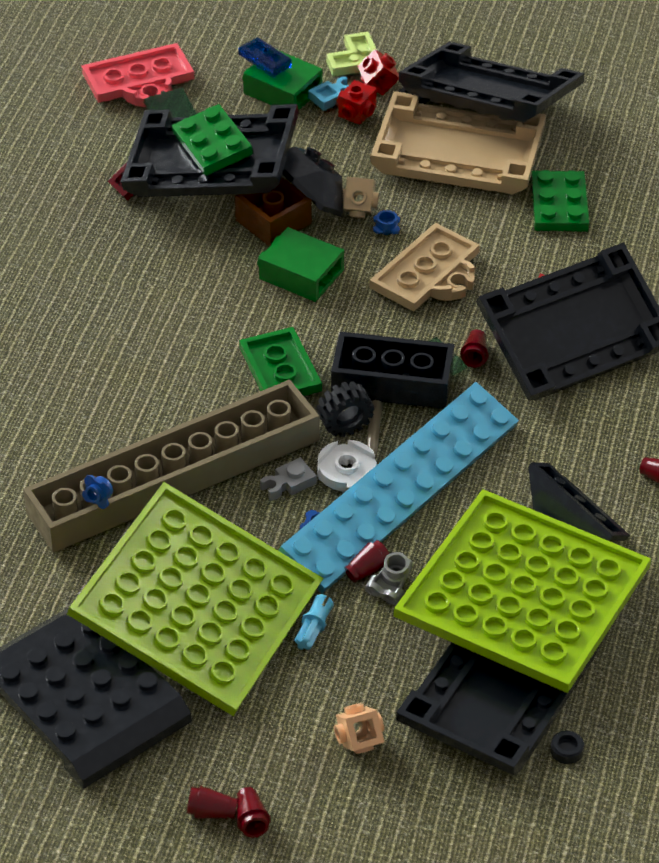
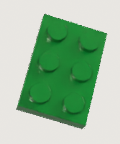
M220 104L209 107L198 114L171 125L175 136L205 176L254 154L252 145Z
M532 171L531 187L534 231L588 232L589 214L585 171Z
M294 327L239 340V348L260 391L291 380L303 396L322 392V382Z

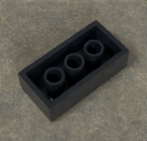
M340 331L331 369V392L333 391L332 387L335 385L340 388L343 382H346L348 386L350 382H355L356 385H362L371 401L379 400L386 403L444 409L448 402L453 372L454 344Z

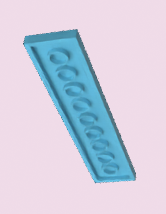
M475 382L282 544L279 552L321 576L323 580L317 590L323 594L346 574L347 570L344 567L348 565L368 542L373 543L378 540L382 543L509 433L519 420L481 385Z

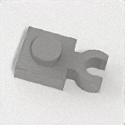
M300 457L276 468L275 476L263 477L260 480V489L263 491L271 488L268 490V498L270 501L276 500L286 490L290 495H294L317 484V475Z

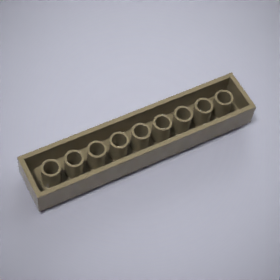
M287 380L23 488L26 514L54 553L137 518L163 482L189 496L319 441L320 416L291 380ZM93 475L95 478L102 476L110 481L113 487V494L107 499L109 501L107 508L101 509L97 504L84 500L82 492L85 491L86 484L84 479L86 476Z

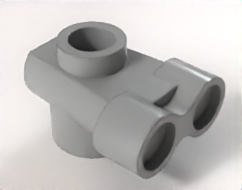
M400 552L388 554L384 559V567L377 576H371L365 586V590L370 595L381 597L387 603L396 606L404 595L402 588L414 565L412 560Z

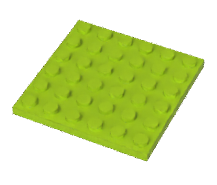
M163 482L71 604L67 615L234 716L315 594L323 578L166 482Z
M482 489L394 607L393 617L568 693L650 568L651 558Z

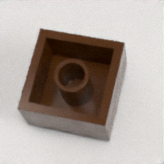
M281 176L279 185L269 193L235 195V218L238 223L270 247L275 237L280 236L287 227L300 231L312 224V199L306 197L298 188Z

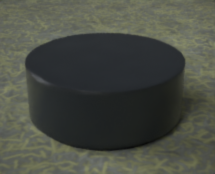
M560 731L551 740V755L562 764H574L583 756L584 741L579 734L573 731Z

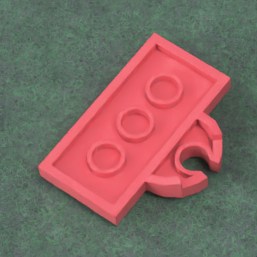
M178 43L82 65V74L98 103L123 97L128 103L135 106L150 107L149 96H156L157 103L162 104L170 98L172 85L195 80L194 70Z

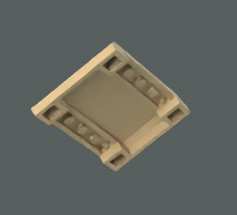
M394 91L371 153V164L383 174L515 194L528 187L546 123V114L539 113L526 122L502 120L499 116L492 114L483 115L472 111L420 104L419 96Z

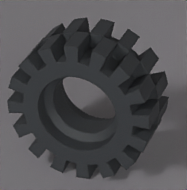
M343 382L340 388L335 385L332 387V392L327 390L324 393L326 398L320 397V404L317 405L316 409L328 433H331L333 436L339 434L340 437H345L346 432L349 435H353V430L358 429V431H361L363 429L362 424L368 425L370 423L368 418H373V411L375 409L362 385L350 382L348 386L346 382Z

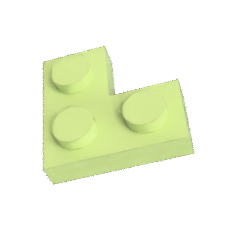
M369 32L344 35V44L347 51L327 54L326 62L333 77L360 73L358 65L376 49Z

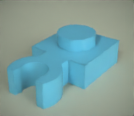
M347 77L338 78L334 84L326 81L308 90V98L323 111L337 105L339 93L349 86L347 85Z

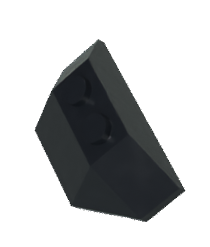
M299 147L289 148L282 175L306 197L312 199V202L321 211L341 217L344 212L342 176L334 170L335 165L320 158L322 154L311 147H307L306 150Z
M530 463L528 470L533 510L612 543L628 540L630 535L572 482L561 475L550 463Z

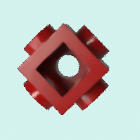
M374 49L358 65L362 75L361 81L377 88V92L383 96L399 81L395 60L389 54L385 53L383 55Z
M354 80L337 97L338 116L361 125L367 117L372 116L376 109L377 88Z

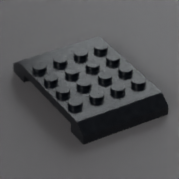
M449 41L399 71V82L409 94L428 98L434 103L444 102L452 104L453 107L458 109L468 108L476 110L478 114L496 115L502 120L526 122L583 84L585 73L560 68L551 75L473 57L471 56V46Z
M297 104L271 105L270 111L267 114L228 115L252 145L254 154L207 176L204 175L180 143L171 126L189 117H172L170 109L145 110L121 179L123 190L137 197L269 193L280 183L299 115Z
M624 242L600 251L596 257L507 290L502 287L478 296L476 300L481 313L528 400H539L659 352V305Z
M68 607L0 647V694L63 760L64 769L85 789L191 723L192 716L181 695L152 666L67 615Z
M451 642L418 690H412L396 712V721L511 775H515L522 770L593 662L600 645L570 691L566 693Z

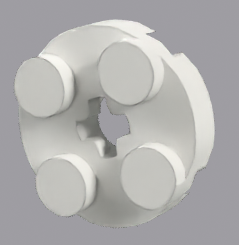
M348 440V444L338 445V441L332 442L325 446L318 455L317 477L326 486L344 493L377 465L375 454L370 447L359 441ZM349 463L352 464L351 468H344L341 466H347Z

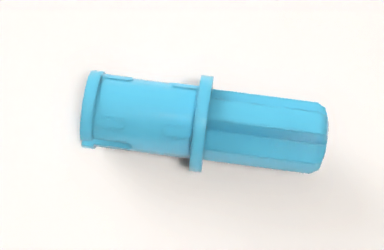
M317 595L309 612L305 613L301 619L302 626L295 637V643L298 644L297 647L301 650L303 648L311 649L319 632L324 631L326 627L325 620L334 605L332 599L329 598L325 606H322L326 595Z

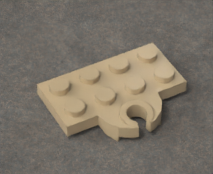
M434 223L369 281V288L413 312L430 297L446 301L462 299L466 297V288L471 291L474 288L475 267L470 261L479 254L480 245Z

